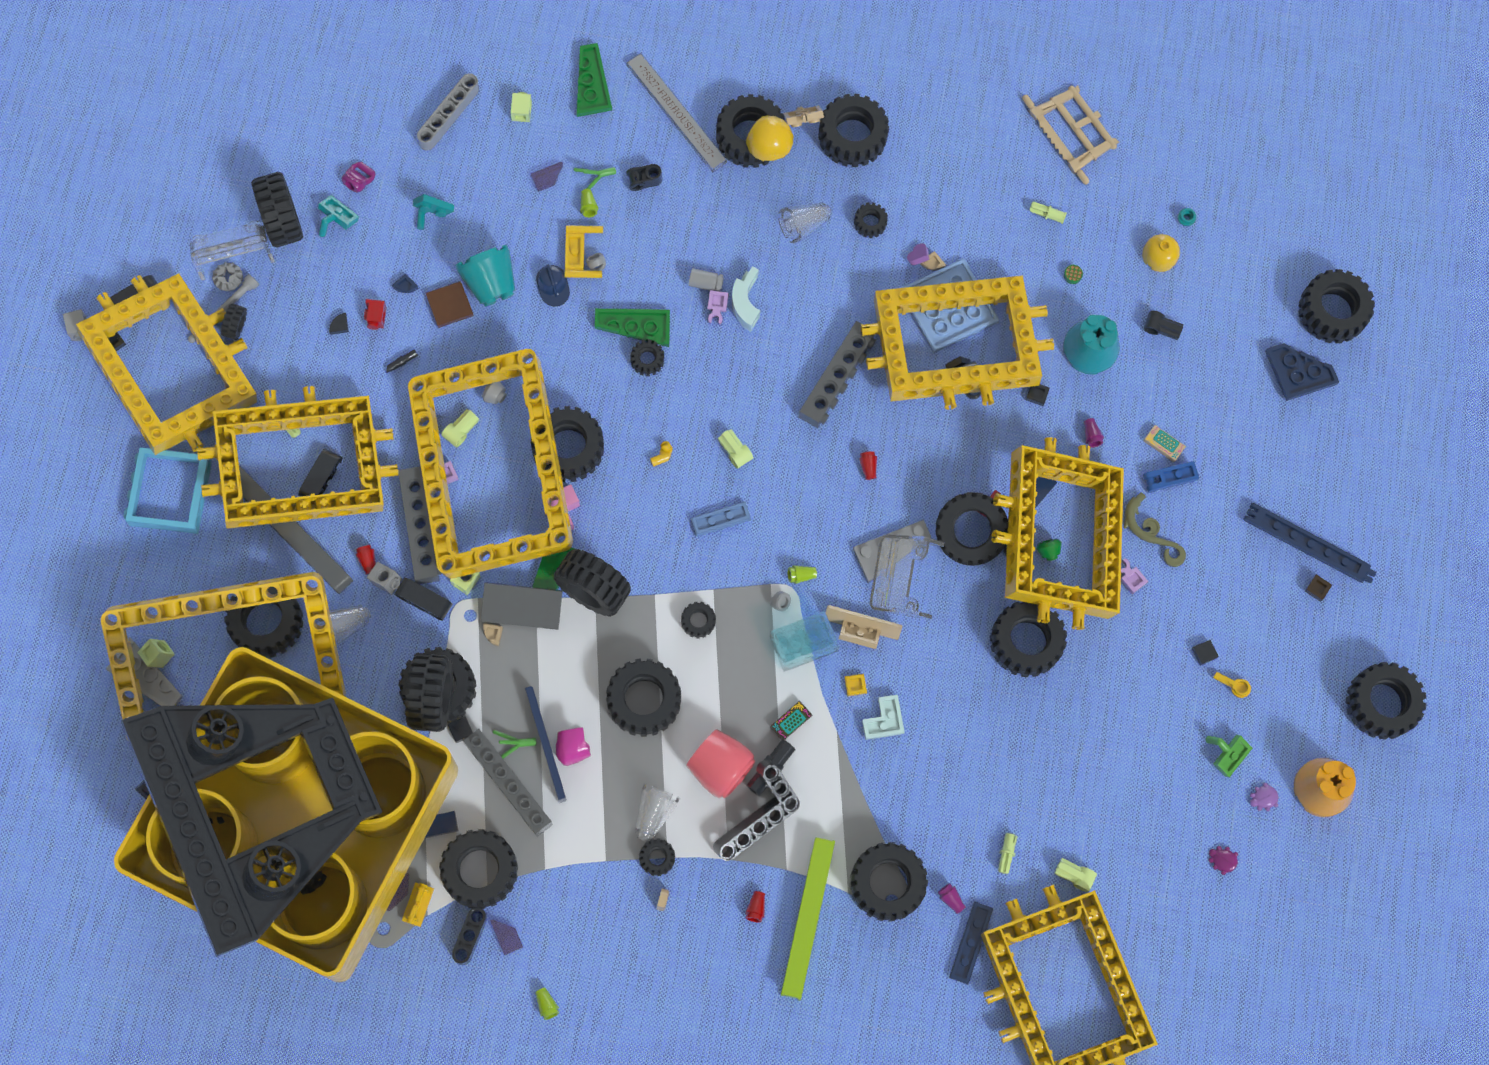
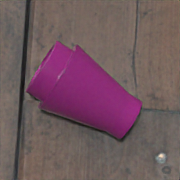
M1095 419L1085 420L1086 444L1091 448L1102 445L1104 436L1098 428Z
M949 883L938 891L939 899L954 910L956 914L966 908L955 886Z

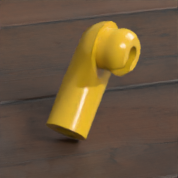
M662 442L659 455L650 458L653 467L670 459L673 451L670 442Z

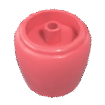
M716 729L696 750L686 767L709 793L717 798H726L745 779V776L754 766L755 760L753 753L745 745Z

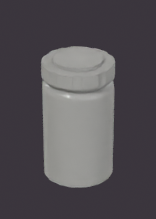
M692 268L689 286L720 292L724 280L723 274L718 275L714 272Z

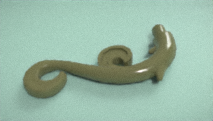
M1140 492L1136 497H1132L1125 508L1123 528L1129 527L1134 535L1148 543L1175 548L1179 556L1171 558L1169 555L1170 549H1165L1163 553L1164 562L1170 567L1182 565L1186 559L1184 548L1173 541L1155 537L1160 531V525L1156 519L1147 518L1143 521L1142 528L1148 527L1150 529L1149 532L1143 531L1138 526L1135 513L1139 514L1138 507L1146 496Z

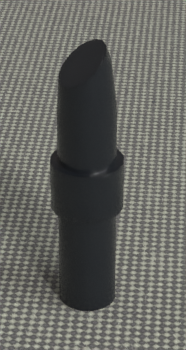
M415 349L388 364L386 373L402 367L408 361L417 357L418 354Z

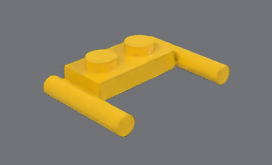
M566 225L565 278H602V271L584 270V233H603V226Z

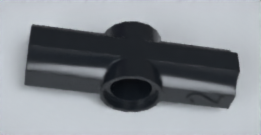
M782 739L773 752L767 755L764 760L772 762L782 771L784 764L796 749L789 742ZM771 767L766 770L765 775L770 773ZM757 772L746 785L750 791L758 796L766 789Z

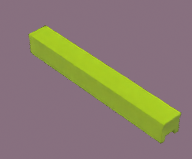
M815 837L781 991V996L794 998L798 1001L802 998L835 845L834 840L830 841Z

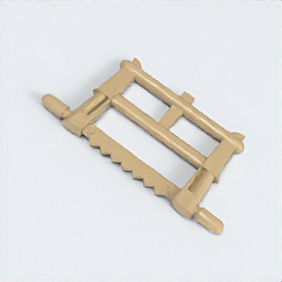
M1078 85L1076 87L1069 86L1067 91L1049 98V101L1036 107L1028 95H1023L1022 100L1030 109V115L1034 120H1038L1039 127L1043 128V133H1047V138L1051 139V144H1055V149H1058L1059 154H1062L1063 160H1067L1073 174L1077 173L1076 175L1083 184H1088L1089 179L1081 168L1092 160L1096 161L1098 157L1109 149H1116L1119 143L1116 138H1112L1098 120L1101 117L1098 111L1093 113L1079 94L1080 89ZM1072 98L1075 99L1087 116L1078 122L1073 119L1063 105ZM1056 108L1087 149L1086 153L1077 158L1072 156L1044 117V115ZM1092 123L1105 142L1094 147L1081 130V127Z

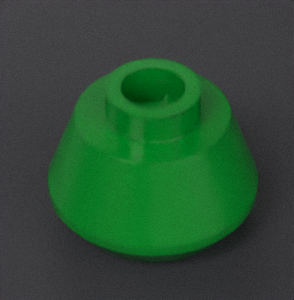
M1057 538L1045 540L1037 544L1036 550L1047 561L1055 560L1058 558L1057 555L1061 554L1062 542Z

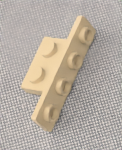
M831 605L827 606L824 617L826 621L842 625L839 635L840 640L873 649L877 648L880 635L898 640L902 630V625Z

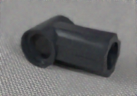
M1150 311L1144 325V331L1152 335L1161 334L1178 340L1184 324L1165 318V315L1161 312Z

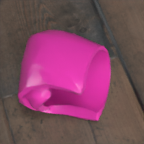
M583 727L557 732L556 756L564 766L578 763L591 756L590 746L585 742Z

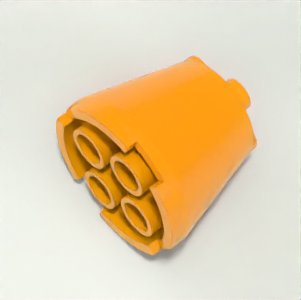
M1316 758L1307 762L1298 770L1294 779L1295 796H1297L1307 812L1318 817H1331L1344 811L1353 799L1356 786L1354 770L1343 762L1329 758Z

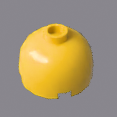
M1158 234L1151 237L1146 242L1142 251L1144 263L1157 272H1165L1172 269L1180 256L1178 242L1166 234Z

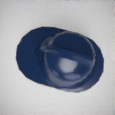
M549 264L543 267L536 276L542 300L552 307L565 304L569 298L570 290L564 271L558 266Z

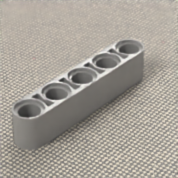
M465 74L420 128L417 138L423 150H431L435 147L478 94L479 84L474 74ZM457 97H463L461 100H456ZM448 110H451V111H452V112L449 113V114H446V113H445V112L448 111ZM435 124H441L439 127H434ZM426 137L430 138L427 141H423V139Z

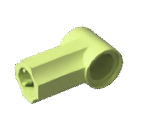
M466 409L454 423H450L443 430L441 436L458 448L465 441L469 431L479 422V418L471 410Z
M732 429L725 431L718 437V441L729 454L730 461L737 469L753 459L749 448L740 442Z
M1061 858L1054 873L1073 883V886L1088 893L1097 877V873L1083 866L1079 867L1064 858Z

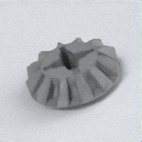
M224 262V264L218 265L213 271L212 279L217 288L230 291L236 289L241 284L243 273L240 267L233 262ZM226 271H228L229 274H231V276H229L228 279L229 282H227L225 277H222L225 276Z

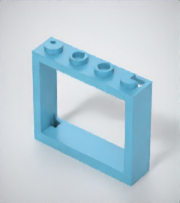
M140 447L139 453L135 455L136 468L131 475L132 489L128 491L127 495L129 504L128 508L124 510L125 521L129 526L199 534L205 497H202L201 485H208L212 460H198V454L167 450L155 456L150 448ZM147 457L199 463L188 522L136 516Z

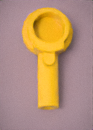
M1217 671L1213 677L1217 681L1231 687L1233 695L1238 698H1245L1251 692V685L1244 679H1236L1234 681Z

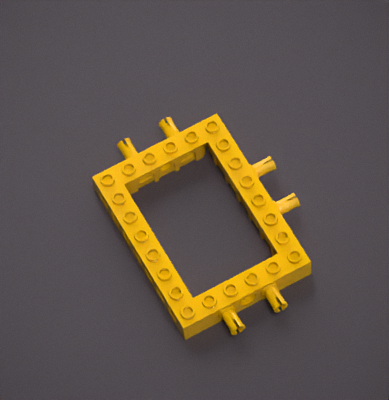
M179 273L148 288L142 276L138 275V280L135 277L131 280L138 294L115 305L107 292L102 293L104 297L99 294L96 299L104 310L77 323V331L154 455L156 456L184 440H187L193 452H197V446L198 448L204 447L197 434L214 425L213 411L247 408L257 403L255 390L233 358V355L246 350L247 345L243 342L242 338L229 345L224 344L214 325L223 321L226 312L221 308L210 315L205 314ZM171 299L178 315L181 314L186 322L187 329H190L191 333L195 336L196 343L200 344L204 350L207 360H210L211 364L215 367L216 374H219L224 381L226 389L160 422L107 337L114 336L116 332L126 327H132V324L144 318L148 319L150 315L160 310H166L170 306Z
M1023 275L877 290L874 295L877 323L861 324L862 336L878 334L880 337L883 357L866 358L867 370L885 369L890 402L943 396L944 407L949 410V406H951V409L957 407L954 396L957 394L981 392L982 405L987 406L986 402H988V405L994 403L992 395L994 390L1039 386L1042 371L1038 351L1054 350L1053 338L1036 340L1034 336L1031 318L1047 317L1048 310L1045 309L1047 308L1046 305L1033 307L1028 305ZM1008 302L1006 314L1009 316V330H1012V345L1015 347L1017 356L1014 362L908 373L898 314L906 315V313L920 311V313H924V311L929 310L942 311L948 308L961 309V307L967 306L979 307V305H997L998 303Z
M308 386L302 388L305 402L277 405L276 390H271V398L269 390L264 391L266 406L213 411L216 445L215 447L197 448L198 460L216 458L219 462L221 481L217 484L201 485L202 497L215 495L223 497L226 529L382 512L384 503L380 480L382 477L399 476L397 464L386 466L378 464L375 443L376 441L394 440L393 429L375 430L373 428L369 396L316 401L315 387L310 386L309 394ZM352 423L361 490L354 491V489H350L349 492L340 493L332 491L330 494L321 495L313 493L311 496H291V498L285 499L271 498V500L257 502L251 500V502L243 503L236 435Z
M1047 437L1044 439V450L1021 445L1011 452L1009 496L996 493L993 499L997 501L993 502L994 506L1009 508L1008 533L994 530L992 537L995 538L991 540L994 543L1007 545L1005 598L1038 605L1037 622L1039 623L1050 622V607L1073 612L1072 629L1083 630L1085 629V615L1109 619L1120 613L1124 468L1090 461V446L1086 448V445L1078 446V458L1056 453L1057 439ZM1038 477L1095 489L1092 590L1081 589L1079 586L1062 585V582L1044 581L1043 578L1032 581V571L1034 570L1033 552L1035 551L1034 533H1036L1034 522L1035 515L1037 514V510H1035V498L1037 496L1036 479Z
M1054 885L1045 887L1042 890L1048 901V908L1028 916L1023 915L1017 898L1006 902L1005 904L1012 917L1011 922L981 934L1000 983L999 987L983 992L984 998L993 995V997L985 1001L989 1005L1004 998L1015 1021V1026L998 1031L999 1036L1008 1034V1036L1001 1038L1003 1044L1020 1037L1031 1065H1107L1110 1063L1111 1065H1126V1057L1158 1045L1095 890L1062 902ZM1080 919L1127 1034L1054 1062L1051 1055L1053 1052L1049 1050L1044 1037L1045 1032L1041 1030L1039 1020L1036 1017L1037 1012L1033 1010L1028 997L1030 995L1029 991L1026 992L1024 982L1020 977L1022 976L1021 971L1018 972L1013 959L1014 954L1010 952L1009 946Z

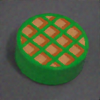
M1069 265L1064 272V279L1069 284L1079 283L1083 276L1082 269L1077 265Z

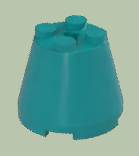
M503 245L500 250L496 247L469 257L465 264L459 262L455 265L458 274L480 304H484L485 307L495 304L496 299L500 297L502 300H505L514 295L515 283L510 250L507 245Z
M1090 315L1088 318L1073 325L1067 332L1063 342V352L1072 364L1071 366L1081 373L1095 375L1111 368L1118 358L1120 351L1117 325L1113 320L1103 315Z

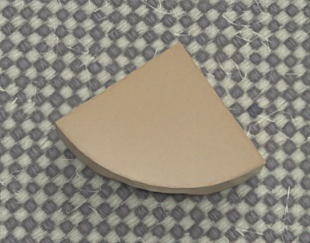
M935 251L929 255L930 260L920 263L924 268L934 271L946 266Z
M483 623L485 637L491 644L499 647L503 627Z

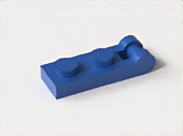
M1194 461L1143 474V478L1148 484V493L1200 479ZM1158 477L1160 482L1155 483L1154 478Z

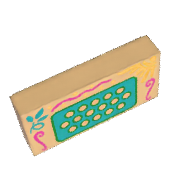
M1154 425L1144 439L1145 443L1173 462L1177 460L1186 447L1156 425Z

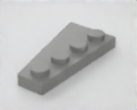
M924 520L853 547L867 583L931 539V535Z
M129 637L128 641L131 642L135 660L136 678L139 679L142 694L160 706H177L183 696L157 667H147L137 653L140 648ZM123 653L116 654L118 659H126ZM109 664L106 670L112 673L111 666Z

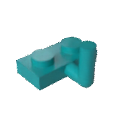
M426 194L413 199V207L419 208L417 229L424 230L426 213L431 212L437 217H446V215L454 212L453 204Z
M330 195L318 205V209L327 215L321 220L318 235L325 237L328 224L333 220L346 230L358 222L359 216Z

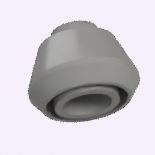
M500 381L486 386L482 394L484 402L497 404L504 401L507 394Z

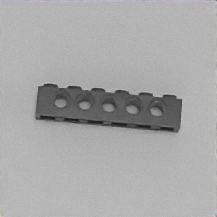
M855 322L799 411L798 418L817 429L820 424H825L829 417L828 411L830 408H835L839 401L837 399L838 395L845 392L848 384H846L848 379H853L858 370L856 369L858 363L862 364L867 356L865 352L868 348L871 349L876 342L875 335H861L860 322ZM860 343L862 347L856 348L853 344ZM850 358L853 362L846 363L843 359ZM841 373L843 377L837 378L834 374ZM832 388L834 392L827 393L824 389ZM822 403L825 407L819 409L815 404Z
M421 466L398 470L415 582L425 584L440 581L439 575L442 573L438 570ZM413 486H420L417 492L410 491ZM416 504L423 505L420 510L413 509ZM419 522L426 523L423 528L416 527ZM422 540L429 541L425 547L419 546V543ZM425 558L431 559L429 565H422L421 563Z
M480 729L463 740L466 747L536 837L553 825L549 817Z

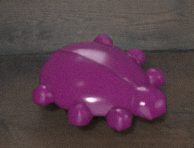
M1217 846L1216 850H1209V855L1211 856L1209 862L1214 863L1213 869H1218L1222 875L1232 872L1237 867L1238 853H1233L1229 847L1222 849L1221 846Z

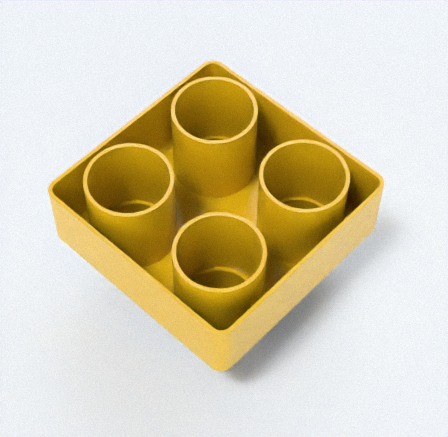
M244 647L236 648L227 656L200 705L316 704L333 698L382 810L380 815L360 822L319 869V871H322L327 876L322 886L304 895L300 891L264 934L255 941L334 982H344L352 976L458 775V766L446 746ZM205 722L203 725L210 726V722ZM196 729L197 737L205 735L204 730ZM234 730L227 731V735L235 738ZM301 735L195 783L207 815L213 821L212 827L225 859L231 858L333 810ZM206 739L201 741L202 744L209 747L210 743ZM227 740L223 742L225 749L234 744ZM212 744L211 749L220 750L219 744ZM149 794L115 854V868L121 874L198 913ZM217 817H222L225 823L219 824ZM265 856L257 859L263 863L267 861ZM253 864L254 874L261 872L262 867ZM290 865L283 868L285 872L292 874ZM263 875L257 877L258 881L265 885L267 880ZM284 876L280 878L282 886L291 881V879ZM269 881L267 885L274 888L278 887L276 881Z

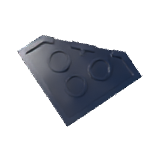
M1285 343L1265 350L1286 401L1338 385L1339 383L1332 365L1326 362L1322 363L1316 360L1315 357L1302 351L1298 352Z

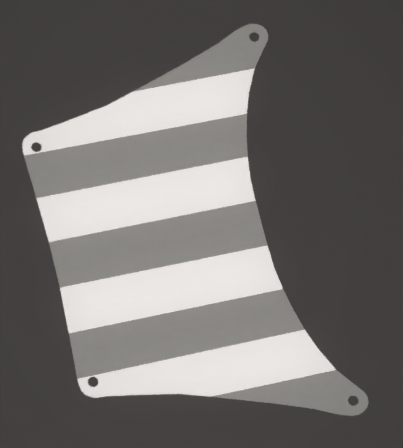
M765 584L680 593L628 596L617 614L611 617L597 614L585 608L582 604L580 605L573 598H562L558 630L481 622L483 598L466 599L455 605L450 615L447 648L453 650L455 654H460L467 661L475 675L474 678L477 685L475 687L476 697L472 699L473 705L465 710L466 714L463 717L466 716L473 733L478 729L481 730L500 756L515 745L499 744V740L508 739L493 734V730L517 739L536 738V746L519 747L503 760L549 817L553 825L536 837L466 747L464 741L455 742L448 727L451 721H448L445 729L440 732L430 731L429 738L446 746L458 766V775L437 814L455 811L459 831L423 840L380 923L387 922L390 925V932L387 935H380L376 929L370 940L371 945L377 948L392 946L415 926L402 921L415 882L434 888L425 917L455 901L443 886L439 865L442 862L441 856L443 851H446L448 848V843L450 841L453 842L457 835L466 834L468 830L478 831V829H484L487 832L492 831L498 836H502L511 846L518 864L517 876L579 863L638 860L640 850L644 844L651 839L656 840L657 838L666 840L667 843L672 845L675 851V858L701 857L721 859L713 850L714 843L773 798L767 788L758 796L750 791L746 785L757 772L756 767L759 762L763 761L767 755H770L781 741L770 726L798 701H801L813 716L785 740L796 750L784 764L781 773L800 801L799 809L732 860L766 865L807 876L815 837L830 841L834 840L835 845L826 883L852 895L850 875L857 859L871 846L874 847L879 843L885 844L822 695L801 613L800 599L792 587L785 584ZM779 591L788 593L791 598L790 606L785 611H778L770 606V600ZM704 602V604H708L710 608H713L716 615V624L710 635L697 639L685 633L681 624V616L685 607L687 608L690 603ZM467 610H474L477 617L473 622L465 620L464 614ZM695 613L691 616L690 622L694 627L699 628L706 624L707 619L704 614ZM483 623L503 627L499 647L487 640L483 631ZM640 658L641 661H647V658L653 659V662L657 663L659 661L663 663L665 668L669 667L672 670V674L677 677L681 688V705L676 720L673 724L670 723L665 731L661 730L654 736L647 734V737H641L640 734L634 736L629 731L620 729L619 725L614 723L612 716L609 714L606 700L607 686H609L611 676L616 674L615 671L619 667L623 668L625 663L629 661L633 663L635 659ZM453 676V691H452V694H453V692L455 691V688H456V681H455L454 676ZM639 681L632 684L625 695L628 708L632 712L641 715L655 712L660 707L663 699L660 688L649 681ZM532 686L535 692L567 799L562 803L558 801L525 690L526 687ZM583 727L585 742L590 746L591 756L578 763L564 766L556 756L557 732ZM716 729L745 745L753 753L755 760L754 766L745 776V779L726 798H717L709 793L686 767L696 750ZM781 783L776 785L775 790L780 788ZM791 798L786 801L785 805L790 803ZM775 810L770 813V817L775 814ZM759 822L754 825V829L759 826ZM744 834L738 837V841L743 839ZM728 846L723 848L722 853L727 851ZM482 850L469 853L463 859L460 866V874L463 881L474 888H482L489 885L496 878L498 872V864L494 856ZM654 850L651 852L649 859L665 858V854L661 850ZM881 864L873 870L870 876L872 891L883 900H886V897L890 894L900 898L906 891L907 884L895 864Z

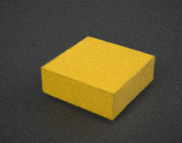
M864 674L844 677L847 697L867 694Z

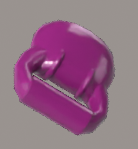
M357 162L351 165L341 180L347 188L357 193L370 184L376 174L373 169L363 162ZM355 168H359L370 177L365 178V176L358 173V171H356Z

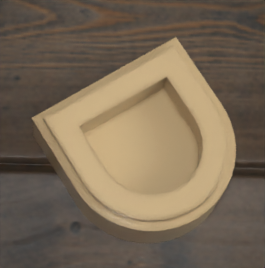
M662 888L657 910L665 911L669 890Z

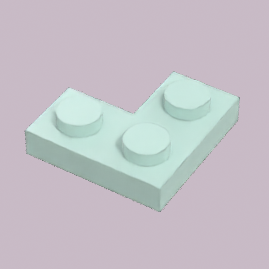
M898 695L879 697L878 703L881 717L862 720L865 740L905 733Z

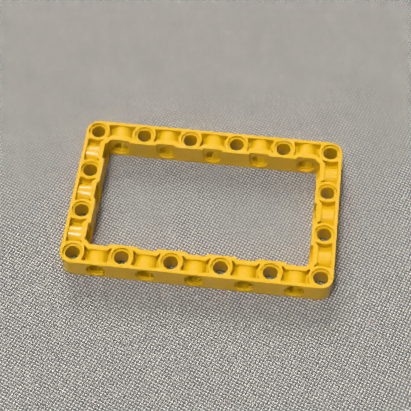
M522 349L413 377L408 383V391L438 570L447 578H457L569 550L573 545L572 531L541 361L536 353L531 349ZM533 358L530 363L526 364L528 359ZM496 367L494 372L489 373L492 368ZM522 376L525 405L530 416L528 420L532 442L535 444V461L538 477L542 483L543 491H541L544 511L548 517L549 528L545 533L508 539V542L496 545L492 543L471 548V551L459 553L433 398ZM459 377L456 382H453L454 378ZM423 386L420 391H417L418 387ZM539 393L537 398L532 399L534 394ZM429 420L428 424L423 426V423ZM545 428L544 433L538 434L540 429ZM431 456H435L432 461L428 462ZM552 464L550 469L545 470L546 465ZM440 491V495L434 497L435 493ZM554 500H558L557 505L551 506ZM446 527V531L440 534V530ZM561 536H565L564 541L558 543V539ZM527 545V549L524 552H520L521 547ZM490 554L489 559L483 561L484 556ZM452 563V567L446 570V566Z
M309 572L109 607L101 616V626L122 719L144 712L142 706L144 701L139 679L136 678L135 660L131 642L128 641L126 633L127 627L304 597L321 685L346 697L322 576L316 572ZM315 580L318 586L312 588L307 584V581ZM268 587H275L278 593L275 595L270 594ZM228 594H235L238 600L231 601L228 598ZM188 601H195L198 607L191 608L188 605ZM148 608H155L158 614H150ZM108 615H115L117 617V621H110ZM321 618L325 621V625L319 626L315 620ZM116 653H123L126 659H118ZM329 656L333 662L327 664L323 661V657ZM125 691H131L134 697H127Z

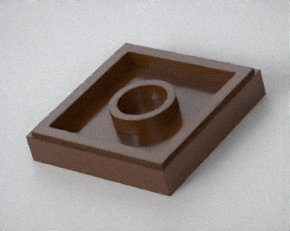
M461 281L426 293L438 328L474 316Z

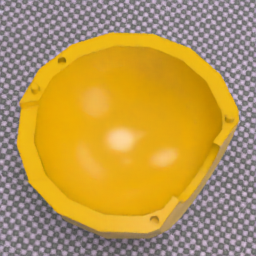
M763 116L752 126L748 133L746 144L749 152L755 158L761 161H775L784 158L790 152L794 136L790 126L783 119L776 116Z

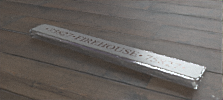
M640 53L626 62V66L713 173L726 164L727 159L645 57Z

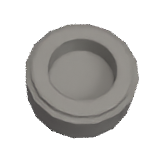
M595 253L586 260L591 271H602L606 266L605 257L602 253Z
M782 591L777 592L770 600V606L778 611H785L791 603L790 595Z

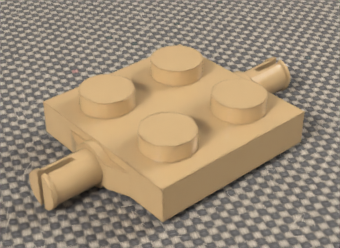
M819 105L809 108L800 106L795 111L783 113L785 122L791 125V127L801 126L802 122L817 123L821 118H824L823 110Z

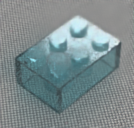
M825 611L770 631L769 637L783 672L838 652L839 644Z

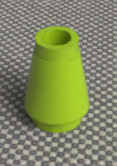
M584 189L581 191L580 212L584 217H594L597 215L598 205L592 191Z
M793 565L788 568V580L790 583L798 584L816 579V567Z
M541 988L537 990L535 995L540 1016L544 1020L557 1016L559 1014V1006L547 989Z

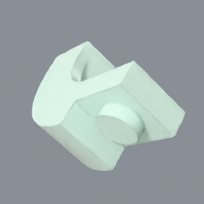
M753 266L749 272H745L742 280L736 279L732 290V309L738 322L749 332L752 331L760 318V310L755 308L748 299V293L759 274V270Z

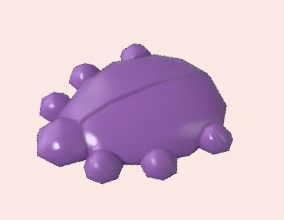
M1263 783V786L1260 788L1255 787L1256 792L1250 794V797L1253 798L1250 800V805L1253 807L1257 806L1258 811H1261L1262 808L1269 811L1273 806L1275 808L1278 807V793L1267 783Z

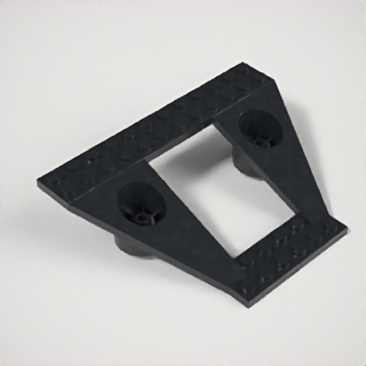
M333 698L316 704L160 706L121 720L133 754L216 957L257 941L360 822L382 813ZM205 722H210V726L203 725ZM196 729L204 730L205 735L197 737ZM234 730L235 738L227 735V731ZM301 735L333 810L231 858L225 859L195 783ZM206 739L210 743L209 747L202 744L201 741ZM227 740L234 744L225 749L223 742ZM212 744H219L220 750L211 749ZM265 856L267 861L263 863L257 859ZM253 864L262 867L261 872L254 874ZM290 865L292 874L285 872L283 868ZM263 875L267 880L265 885L259 882L257 877ZM284 876L291 879V881L282 886L280 878ZM269 881H276L278 887L274 888L267 885Z

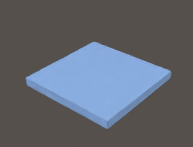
M963 258L902 288L974 281L976 278ZM991 304L979 305V307L967 306L961 307V309L948 308L942 311L929 310L924 311V313H920V311L911 312L933 353L999 323V318Z

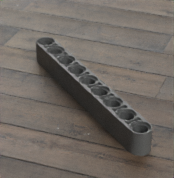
M239 466L243 499L247 503L251 502V500H255V502L271 500V497ZM295 521L269 524L338 594L353 582L352 578Z

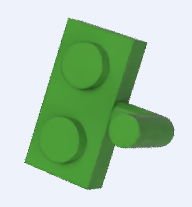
M1236 734L1229 744L1222 738L1206 737L1207 743L1218 745L1223 750L1213 764L1225 777L1230 778L1253 749L1241 735Z

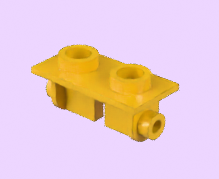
M415 882L402 918L403 922L421 927L434 888Z

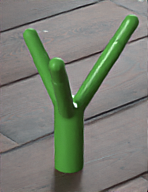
M615 167L602 170L573 169L575 172L598 175L586 189H591L602 177L616 174Z
M493 730V734L508 739L499 740V744L515 745L501 755L503 759L519 747L536 746V738L517 739Z

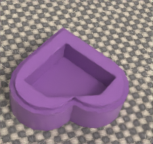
M924 243L916 245L913 251L908 254L907 260L911 265H917L930 260L928 248Z

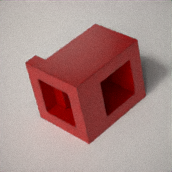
M366 299L367 309L364 312V320L367 321V328L371 330L384 329L387 310L385 301Z

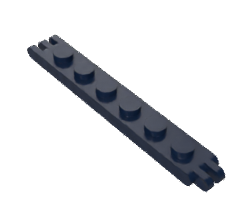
M1251 503V509H1248L1246 512L1249 516L1245 515L1243 518L1245 522L1358 582L1363 583L1366 581L1372 583V577H1375L1376 571L1370 569L1371 565L1265 508Z

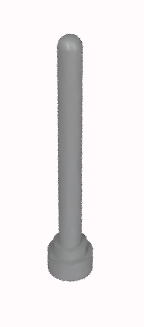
M248 274L243 279V285L216 311L223 308L224 312H226L231 303L234 304L248 290H254L259 286V283ZM191 334L188 337V341L194 343L196 341L195 336Z

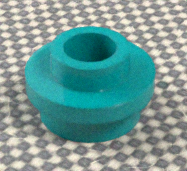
M1190 208L1182 209L1178 214L1179 223L1183 226L1193 225L1196 221L1194 210Z

